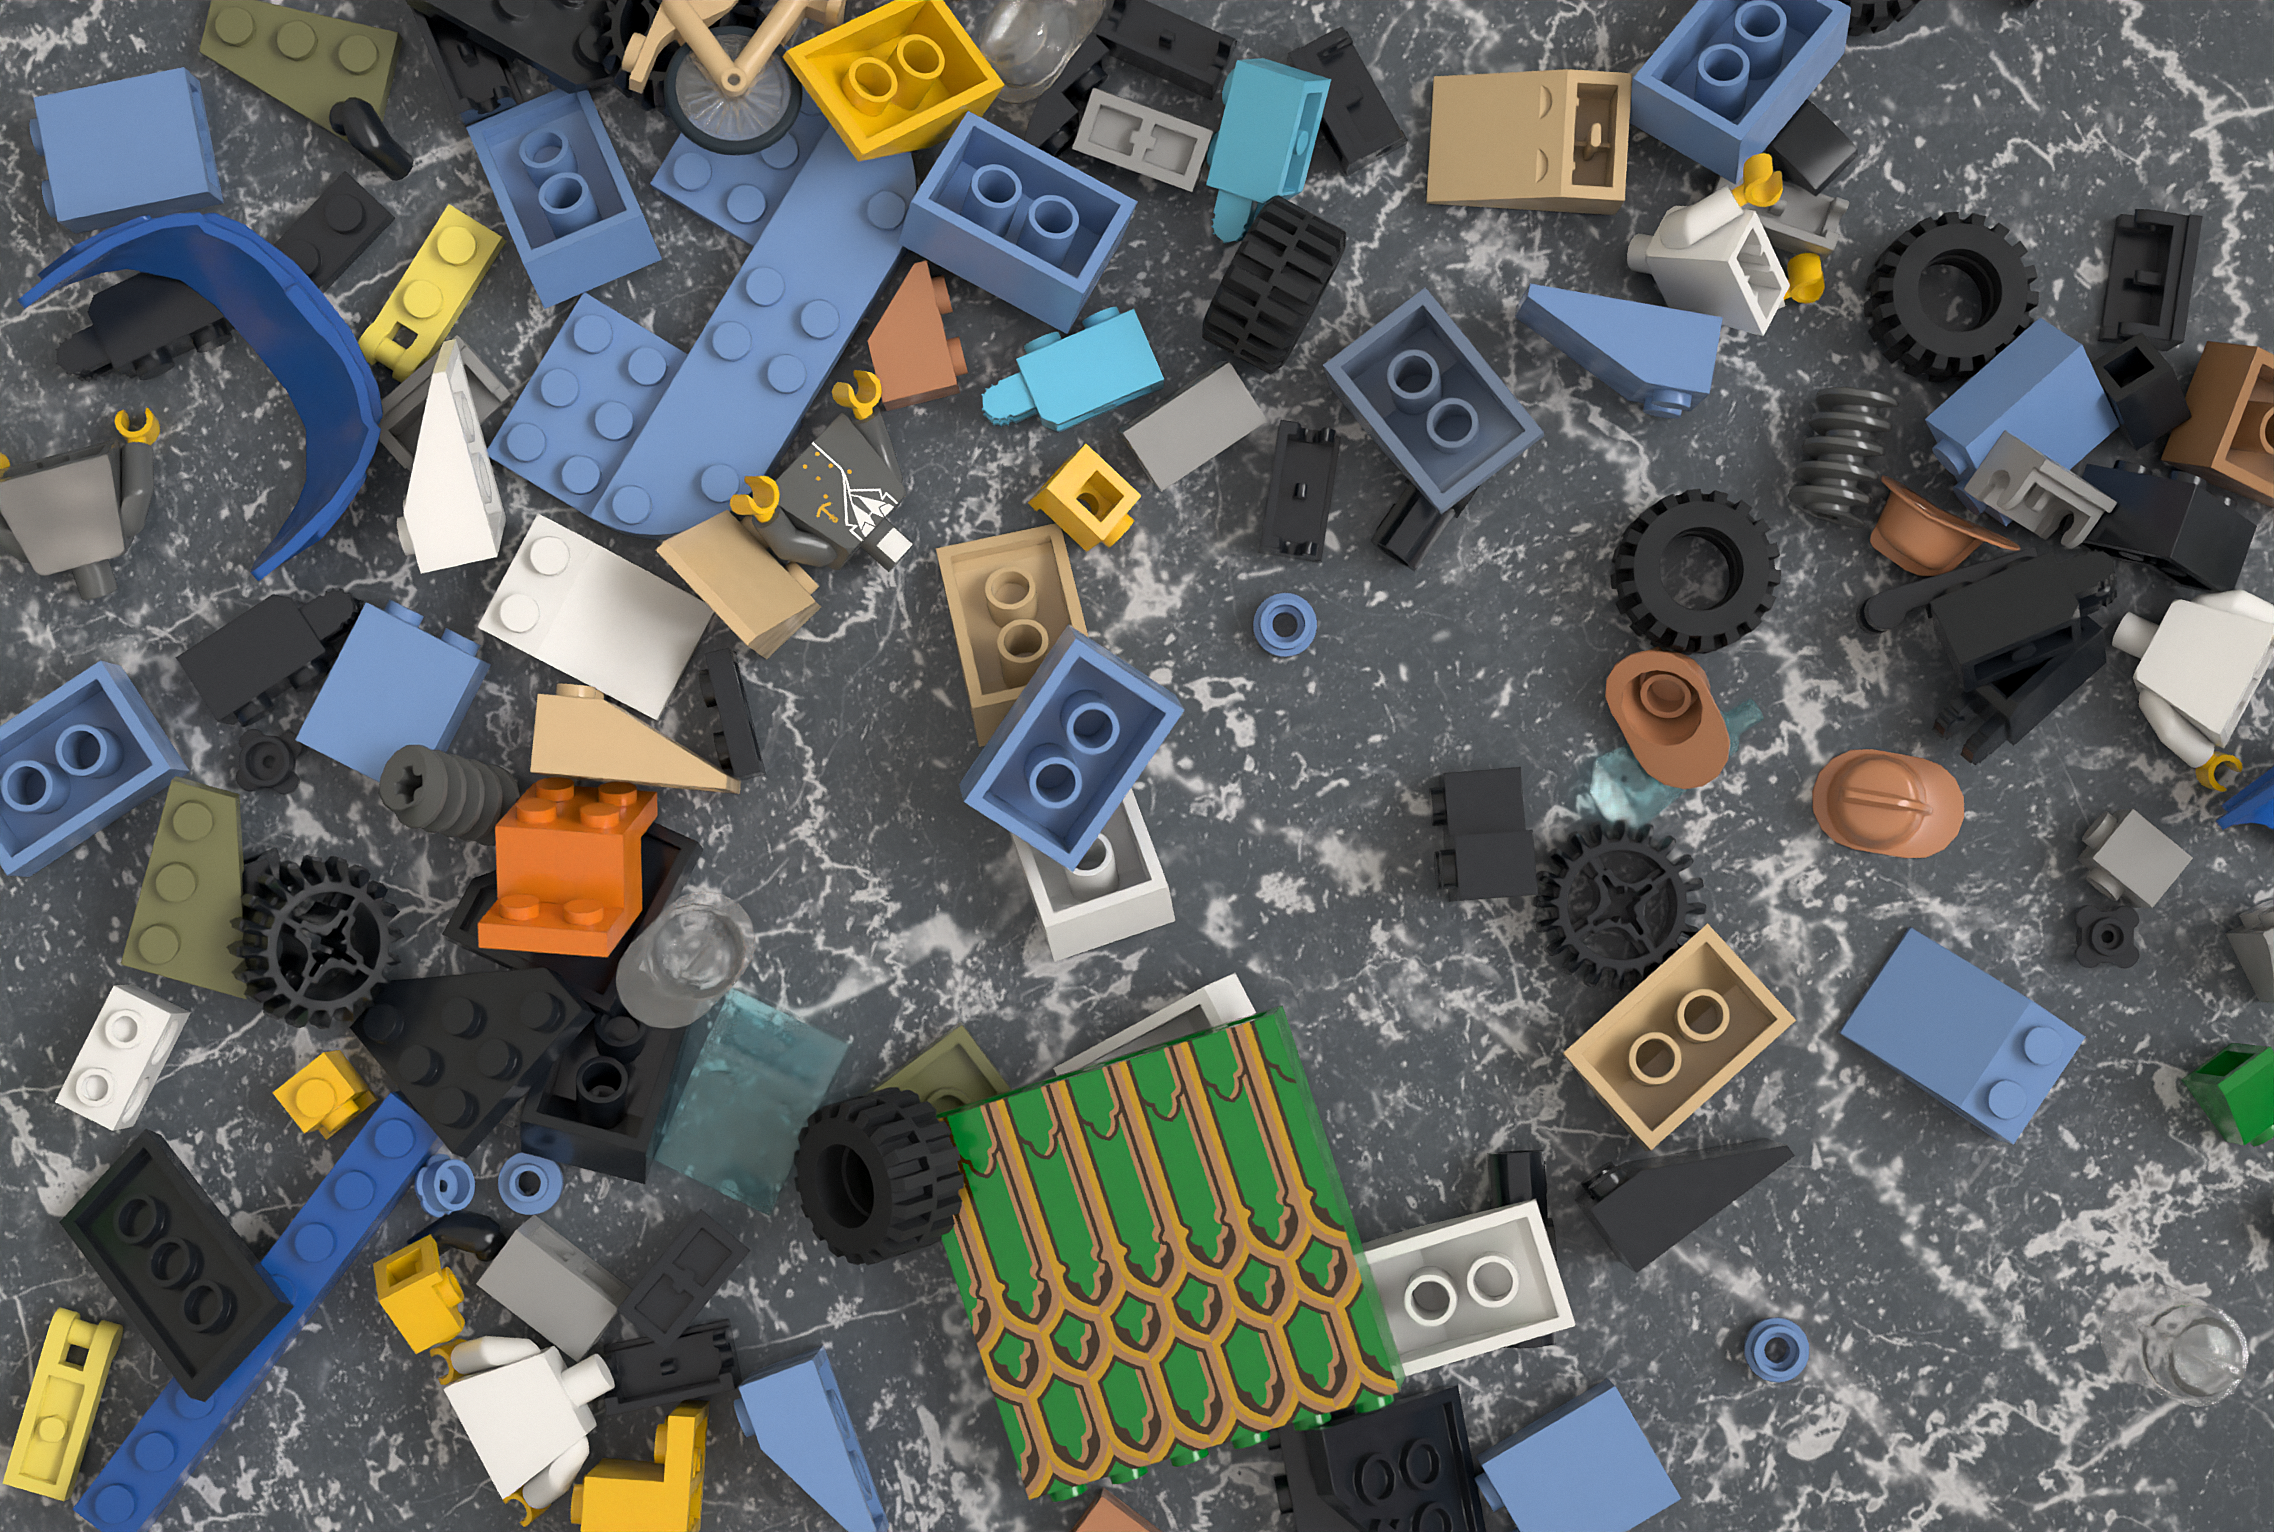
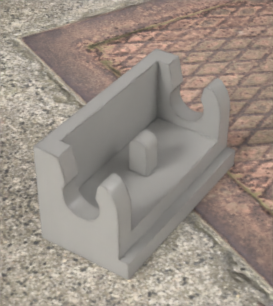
M1093 88L1072 149L1193 192L1194 187L1198 185L1210 142L1217 131L1104 90Z
M1718 175L1712 194L1726 185L1731 190L1744 183L1743 177L1735 185ZM1782 181L1783 191L1780 199L1774 205L1757 207L1747 203L1742 206L1743 209L1756 211L1773 247L1797 255L1816 253L1819 255L1822 263L1835 250L1840 235L1836 233L1842 215L1848 209L1849 201L1839 197L1832 198L1823 194H1819L1816 197L1800 186Z
M456 335L453 339H456L481 426L514 396L462 338ZM440 350L381 401L383 415L378 425L381 429L379 440L395 459L411 473L432 373Z
M1220 360L1116 431L1151 483H1154L1158 490L1162 492L1267 422V419L1231 363Z
M2004 430L1963 489L1977 500L1999 511L2045 540L2059 528L2063 517L2073 513V525L2064 533L2061 544L2069 549L2081 544L2105 511L2110 513L2117 504L2116 501L2087 481Z
M533 1215L516 1229L476 1283L576 1362H579L592 1345L596 1344L619 1314L616 1311L617 1308L633 1291L536 1215Z

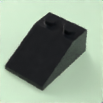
M640 969L615 1018L589 1007L596 1016L530 1088L520 1117L521 1152L646 1184L666 1121L701 984Z
M1762 1138L1634 1160L1616 1167L1610 1161L1592 1172L1581 1182L1586 1192L1576 1198L1575 1202L1618 1260L1635 1273H1638L1795 1155L1787 1145Z

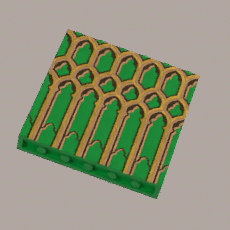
M1283 1005L936 1113V1118L939 1122L945 1120L951 1131L949 1138L953 1147H958L961 1160L957 1161L959 1172L963 1173L964 1188L959 1189L958 1192L963 1201L960 1213L953 1215L955 1225L949 1233L942 1235V1241L1029 1500L1049 1494L1052 1502L1067 1500L1087 1491L1086 1483L1105 1477H1110L1112 1484L1129 1482L1148 1473L1147 1465L1167 1459L1171 1460L1173 1467L1191 1464L1208 1456V1448L1231 1441L1234 1449L1246 1448L1268 1439L1271 1436L1270 1429L1293 1423L1295 1431H1303L1330 1421L1332 1419L1330 1412L1355 1405L1357 1413H1365L1387 1406L1394 1401L1392 1394L1400 1391L1406 1376Z

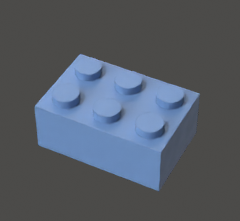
M1698 0L1632 78L1629 123L1736 185L1743 177V165L1746 160L1753 155L1761 154L1844 54L1851 7L1838 0Z
M967 111L913 197L898 244L1068 334L1119 247L1137 201L974 113Z
M1068 624L959 783L963 801L1073 872L1180 718L1184 708L1174 693Z
M100 660L0 726V866L7 876H32L169 786L175 776L183 777L190 772L122 666Z

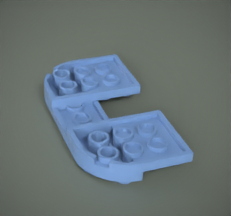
M787 45L784 46V48H785L786 50L791 49V48H790L789 46H787ZM775 59L746 99L745 106L740 112L729 113L723 108L722 110L712 108L704 101L699 117L691 116L689 121L704 133L724 140H746L764 134L781 120L788 108L790 86L783 68ZM803 85L802 104L795 123L782 139L762 151L737 156L718 154L701 148L681 133L650 185L654 190L753 248L689 354L584 292L488 447L489 458L597 523L628 536L642 539L668 540L725 510H728L734 517L738 514L732 511L730 507L731 497L734 494H746L753 499L752 489L744 481L745 476L772 477L802 428L801 421L864 317L869 318L909 250L898 244L910 203L919 189L911 153L904 152L858 162ZM729 96L727 97V99L731 102H735L738 100V97Z

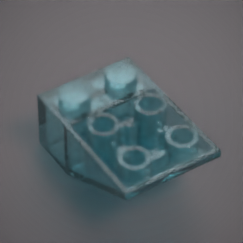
M742 987L732 988L704 1043L654 1160L769 1216L794 1167V1151L800 1149L797 1140L800 1130L808 1126L807 1118L813 1112L821 1110L854 1042Z

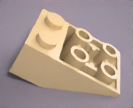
M1564 69L1434 76L1426 204L1616 215L1625 201L1632 73Z

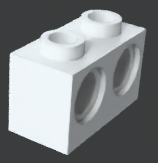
M135 984L114 985L55 1102L112 1131L133 1127L191 1012Z

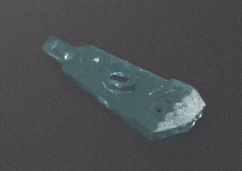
M1752 698L1727 713L1719 710L1725 721L1730 738L1729 757L1739 750L1740 734L1764 720L1761 710ZM1629 744L1595 758L1588 793L1604 820L1615 823L1617 819H1627L1630 827L1639 829L1642 824L1648 823L1689 789L1664 785L1647 774L1635 758ZM1610 773L1615 774L1614 779L1609 778ZM1622 776L1627 777L1626 782L1621 781ZM1619 788L1624 789L1623 795L1618 793ZM1631 791L1636 792L1635 798L1630 797ZM1628 803L1634 804L1632 810L1627 809Z

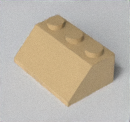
M1707 923L1562 1054L1601 1103L1645 1151H1651L1793 1024L1796 1019Z

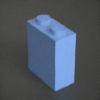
M185 67L34 97L37 118L30 119L29 126L34 148L40 157L45 156L49 180L42 181L44 204L51 218H57L58 223L75 234L119 225L139 216L150 215L152 218L224 204L200 81Z
M2042 318L2035 321L1925 419L1937 442L1932 448L1935 457L1955 476L1958 482L1953 487L1957 498L1973 514L1979 516L1985 511L2004 526H2007L2013 520L1963 490L2004 430L2070 470L2120 426L2082 344Z
M390 599L384 610L366 602L295 740L380 783V777L387 761L397 750L406 745H423L432 750L447 752L491 664L476 657L481 645L448 628L445 629L441 639L420 629L419 626L424 616Z
M1608 1378L1476 1456L1485 1472L1474 1479L1493 1512L1503 1506L1506 1507L1517 1526L1511 1532H1626L1681 1500L1680 1495L1616 1386Z

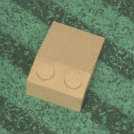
M725 510L664 541L656 551L748 647L766 660L821 608L810 596L819 586L796 562L790 561L784 568L766 550L769 545L754 527L751 515H746L739 522L728 510Z
M1056 523L936 548L979 747L987 744L1067 625H1071L1088 637L1062 529Z
M557 684L556 695L538 694L530 772L548 777L599 782H625L634 785L740 794L741 781L623 708L605 701V693L596 690V687Z

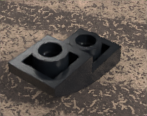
M1093 32L1060 65L1038 100L1027 126L1024 141L1055 158L1062 155L1074 143L1077 136L1073 130L1079 126V112L1069 100L1074 96L1080 101L1085 100L1091 95L1092 89H1098L1108 77L1104 69L1110 65L1109 50Z
M1808 99L1804 101L1765 149L1766 154L1772 157L1773 170L1781 171L1782 176L1816 197L1858 156V148Z

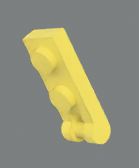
M448 204L378 317L359 339L358 345L366 361L371 365L378 361L393 370L392 377L400 383L412 375L437 353L505 245L506 240ZM402 325L418 334L408 349L392 341Z
M61 1307L57 1309L47 1332L2 1482L3 1484L61 1501H66L72 1497L109 1369L122 1339V1325L102 1320L99 1325L80 1320V1313ZM71 1344L89 1349L84 1367L66 1362Z

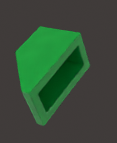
M2231 1043L2181 1079L2226 1142L2244 1146L2250 1142L2253 1147H2256L2274 1137V1051L2271 1047Z

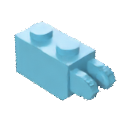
M1265 58L1236 61L1235 68L1227 76L1223 87L1222 101L1226 106L1220 130L1212 138L1207 152V164L1210 167L1206 185L1219 189L1213 212L1215 218L1212 219L1213 226L1211 227L1214 228L1213 234H1216L1223 240V243L1243 241L1260 210L1274 197L1279 195L1289 200L1303 191L1331 79Z
M1117 307L1107 308L1084 319L1082 323L1085 330L1064 339H1061L1059 332H1052L1027 343L1024 346L1026 355L1016 359L1019 373L998 381L996 386L991 384L989 389L985 388V394H981L983 397L982 411H985L984 417H987L994 427L995 425H1000L1002 428L1003 425L1009 426L1010 422L1017 423L1038 414L1044 427L1060 433L1164 388V377L1135 310L1132 309L1120 314Z

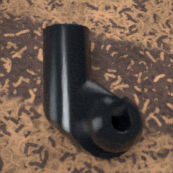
M349 97L346 101L337 102L332 106L329 113V123L335 133L340 136H347L351 145L393 181L402 180L411 172L414 163L412 156L392 139L372 104L361 98Z
M464 1209L453 1211L449 1215H443L407 1240V1244L410 1245L431 1234L437 1243L439 1256L451 1248L475 1253L478 1260L483 1262L493 1261L507 1243L506 1237L500 1231V1225L493 1218Z

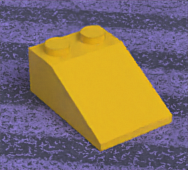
M894 0L787 50L783 56V59L858 162L930 148L952 137L967 111L982 117L1005 86L943 0Z

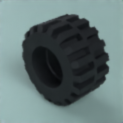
M1279 195L1274 197L1260 210L1223 276L1204 317L1202 338L1270 375L1284 365L1340 262L1346 248V231Z
M1959 211L1946 212L1936 220H1933L1930 216L1919 221L1910 230H1906L1875 262L1874 265L1877 268L1868 277L1865 287L1866 291L1871 292L1870 299L1864 303L1865 317H1873L1875 326L1868 331L1874 343L1881 339L1885 342L1889 349L1883 355L1892 364L1898 359L1907 364L1903 372L1915 378L1922 373L1930 374L1929 381L1944 382L1950 377H1955L1956 381L1968 379L1977 374L2033 324L2034 319L2029 316V313L2038 306L2039 292L2030 291V283L2038 278L2035 265L2024 267L2020 258L2028 252L2021 241L2011 246L2004 239L2010 230L2002 224L1997 223L1990 229L1984 226L1986 216L1972 213L1966 219H1959ZM1938 264L1954 266L1967 273L1976 283L1981 294L1982 312L1978 324L1972 330L1967 332L1946 330L1935 324L1926 315L1919 300L1918 287L1922 272L1929 266Z
M1701 489L1686 490L1684 493L1676 496L1671 494L1660 499L1642 512L1622 534L1621 537L1623 539L1620 545L1615 548L1612 562L1615 563V573L1610 576L1611 589H1617L1619 600L1615 604L1620 615L1626 613L1632 621L1629 627L1638 636L1644 634L1652 640L1650 645L1654 647L1659 646L1662 650L1670 648L1684 655L1698 652L1706 654L1717 651L1741 640L1743 636L1752 632L1762 622L1761 617L1764 613L1771 610L1776 600V597L1772 595L1774 587L1779 585L1781 581V570L1775 569L1774 559L1779 557L1780 553L1777 542L1770 544L1765 535L1767 531L1771 530L1763 518L1756 521L1749 514L1752 507L1744 501L1740 500L1735 504L1727 500V493L1716 490L1710 494L1701 493ZM1685 536L1703 538L1715 545L1726 559L1730 575L1729 586L1725 597L1715 606L1704 610L1689 609L1673 600L1665 590L1660 577V560L1667 546L1676 539Z
M888 1087L823 1106L821 1110L813 1112L807 1118L808 1126L801 1128L797 1140L800 1149L794 1151L793 1164L798 1172V1177L794 1178L796 1192H800L803 1204L800 1206L805 1218H810L813 1223L812 1231L819 1241L826 1240L829 1251L837 1257L845 1256L848 1263L855 1265L863 1263L867 1265L876 1264L933 1245L942 1240V1235L951 1231L955 1225L953 1215L960 1213L963 1201L958 1192L959 1189L964 1188L963 1173L959 1172L957 1161L961 1160L958 1147H953L949 1138L951 1131L945 1120L939 1122L936 1118L937 1110L928 1101L920 1103L918 1094L911 1090L900 1091L898 1087Z

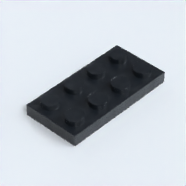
M145 1129L60 1221L62 1227L189 1398L206 1402L294 1307L163 1136L148 1129Z

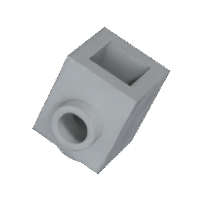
M2134 809L2118 810L2113 815L2106 811L2100 815L2082 837V841L2088 846L2077 858L2080 863L2090 870L2086 880L2095 889L2113 901H2117L2122 896L2135 908H2153L2193 859V857Z

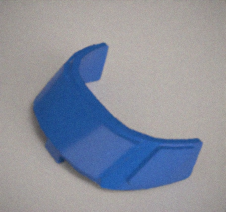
M200 212L175 213L154 219L150 215L139 216L104 230L70 248L37 275L42 281L17 301L26 309L42 297L69 284L101 273L130 269L181 280L216 306L249 343L285 388L306 428V482L296 506L279 533L253 563L250 573L257 581H260L280 564L287 562L322 539L363 486L367 478L365 471L375 453L381 433L378 425L381 422L383 410L379 387L352 330L325 295L292 259L245 224L217 213H206L203 215Z

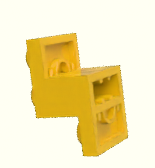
M684 1400L670 1415H666L665 1423L658 1424L654 1462L603 1458L587 1475H584L582 1484L574 1485L571 1500V1523L581 1524L580 1532H699L710 1401Z

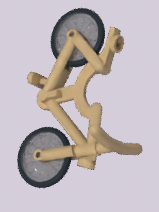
M662 0L647 37L636 32L632 35L624 54L622 70L631 73L629 89L642 94L658 54L665 46L676 40L681 47L672 57L664 79V99L669 115L676 127L690 141L714 153L734 156L756 153L782 139L795 123L801 108L802 84L783 59L787 51L784 46L805 17L824 24L823 33L842 25L846 0H778L757 30L741 26H721L708 29V27L727 14L736 5L738 0Z

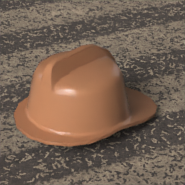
M1881 476V481L1891 492L1879 516L1878 523L1871 533L1870 542L1873 548L1903 569L1920 576H1937L1950 572L1984 541L2012 551H2020V546L2013 541L1978 524L1942 510L1902 483L1888 476Z
M1657 646L1650 650L1631 653L1615 664L1606 680L1605 697L1611 713L1619 724L1635 758L1647 774L1664 785L1680 789L1703 787L1718 777L1729 758L1730 738L1725 721L1710 693V684L1706 673L1698 663L1681 652L1663 651Z
M1873 749L1850 750L1834 757L1819 772L1812 790L1813 812L1821 829L1836 843L1855 850L1901 858H1926L1944 850L1958 835L1964 819V797L1956 779L1941 765L1914 756Z

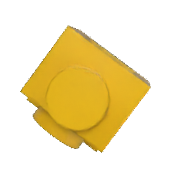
M1084 444L1061 464L1029 500L1028 504L1035 511L1039 509L1044 511L1087 552L1100 542L1110 548L1120 539L1134 522V519L1127 512L1139 500L1141 495L1087 444ZM1076 499L1086 501L1091 507V513Z
M340 1050L323 1052L273 1092L304 1133L319 1130L326 1140L334 1136L379 1100Z
M431 1234L373 1263L378 1301L415 1354L435 1344L448 1342L462 1331L465 1319L459 1312L457 1304L464 1301V1294L452 1270L449 1267L441 1269L437 1243Z

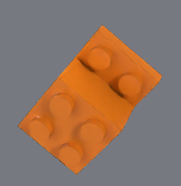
M562 777L544 778L533 783L495 825L498 900L478 922L479 948L608 957L642 911L641 837L658 816L657 792L639 791L636 785L625 782H608L600 785L598 788L574 786V782L571 779Z

